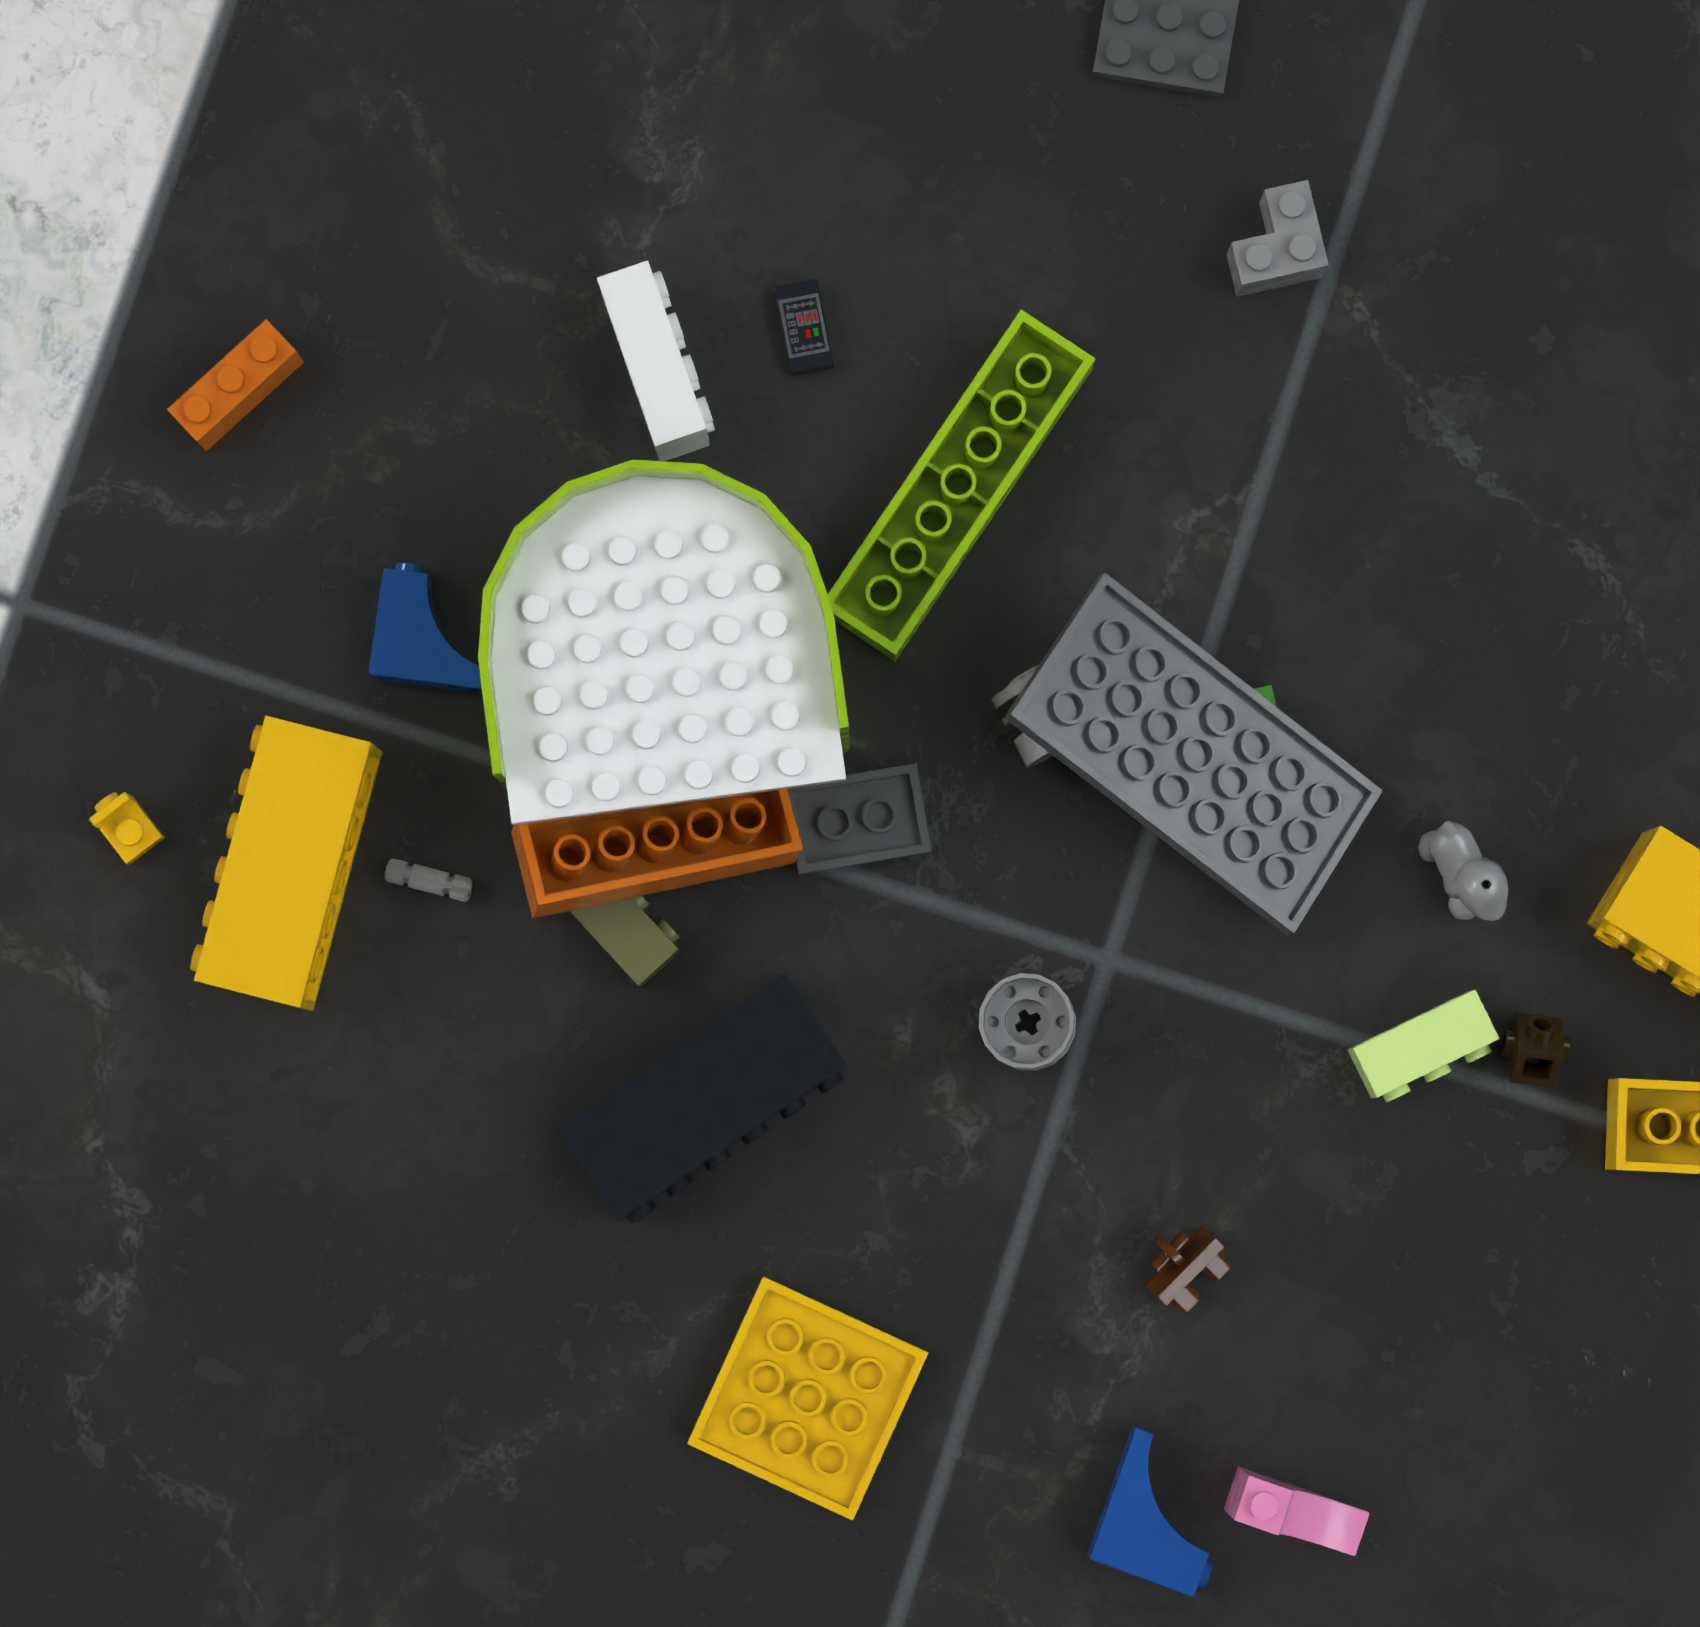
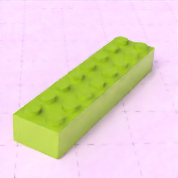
M1023 310L1019 311L828 593L836 623L893 661L898 659L1093 370L1096 358Z

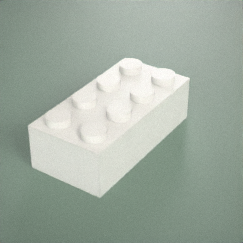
M647 260L598 277L597 281L659 461H667L710 446L708 433L715 430L713 419L705 396L696 399L694 391L701 388L690 354L682 357L679 351L686 348L684 336L676 313L667 315L665 308L672 305L661 271L652 273Z

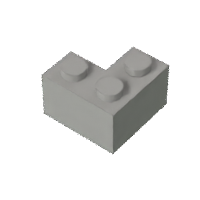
M1305 180L1265 189L1259 205L1266 234L1231 242L1226 254L1236 297L1323 278L1329 266L1309 181Z

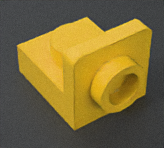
M114 792L103 798L94 807L97 813L89 818L93 826L100 829L128 865L132 864L165 838L137 800L126 792L120 795Z

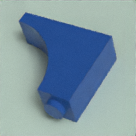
M396 563V569L383 568L368 674L374 680L482 693L479 666L455 651L445 639L438 625L433 607V580L429 574L422 573V566L409 563Z
M1133 1425L1087 1555L1094 1561L1194 1597L1197 1587L1202 1589L1206 1587L1213 1563L1207 1561L1209 1552L1205 1548L1184 1538L1163 1517L1154 1499L1149 1481L1148 1457L1153 1433Z

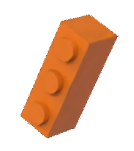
M265 319L167 410L199 445L207 451L301 366L304 361L287 340Z

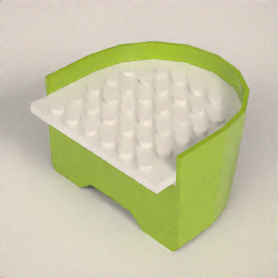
M630 460L566 482L514 527L483 588L478 651L492 774L507 790L512 825L846 781L843 753L850 750L849 723L833 608L811 545L764 493L704 464Z

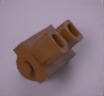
M1200 1226L1190 1238L1181 1232L1170 1244L1160 1235L1153 1241L1162 1252L1150 1263L1157 1271L1144 1285L1166 1306L1170 1303L1186 1313L1198 1302L1200 1294L1189 1283L1201 1271L1212 1282H1215L1231 1266L1221 1252L1224 1246Z

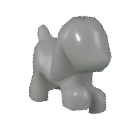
M1446 821L1437 830L1430 831L1421 836L1418 845L1419 854L1423 861L1436 863L1443 877L1445 892L1450 897L1448 907L1452 915L1461 920H1471L1475 916L1488 921L1499 920L1507 906L1509 888L1507 878L1497 862L1491 861L1487 857H1482L1471 831L1461 824Z

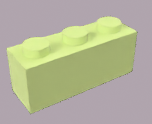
M1471 990L1347 1050L1370 1097L1378 1098L1383 1095L1385 1101L1389 1102L1410 1092L1411 1090L1407 1083L1421 1076H1424L1428 1083L1451 1072L1448 1063L1464 1056L1466 1062L1469 1063L1491 1053L1489 1044L1500 1038L1476 990Z

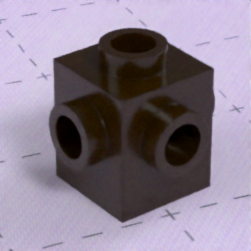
M1516 1013L1512 1030L1504 1031L1501 1049L1502 1057H1509L1510 1083L1556 1088L1562 1064H1567L1570 1054V1038L1563 1037L1562 1018Z

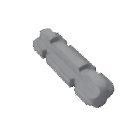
M394 858L389 860L385 870L384 879L389 883L401 886L406 883L409 888L443 897L445 894H449V898L463 902L469 900L473 889V880L457 874L451 877L449 872L418 864H413L412 867L409 866L408 862Z

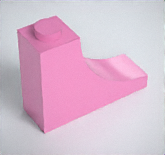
M1239 1466L1224 1510L1235 1521L1278 1536L1282 1534L1303 1539L1352 1556H1356L1370 1514L1366 1510Z

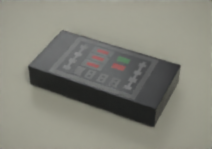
M813 279L774 287L791 376L834 368L818 280Z

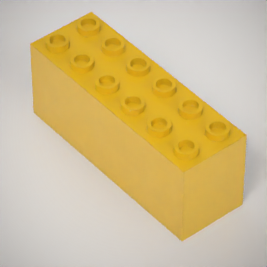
M265 715L263 726L257 724L252 734L250 751L255 752L251 769L245 768L241 775L238 787V794L243 795L239 813L233 812L228 823L226 838L231 839L227 857L221 856L216 867L214 882L219 883L215 901L209 900L206 905L202 926L208 929L204 944H197L195 947L190 970L196 972L194 981L313 1011L382 751L368 741Z
M1658 826L1640 835L1588 920L1587 925L1596 930L1593 935L1596 939L1614 949H1618L1619 945L1625 947L1635 954L1632 960L1636 964L1652 973H1656L1658 969L1662 970L1674 978L1671 984L1676 989L1691 997H1695L1697 993L1700 994V849L1666 828Z

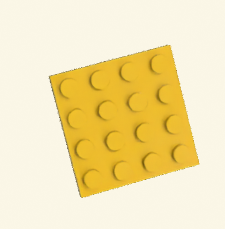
M763 1276L687 1444L853 1521L929 1352Z

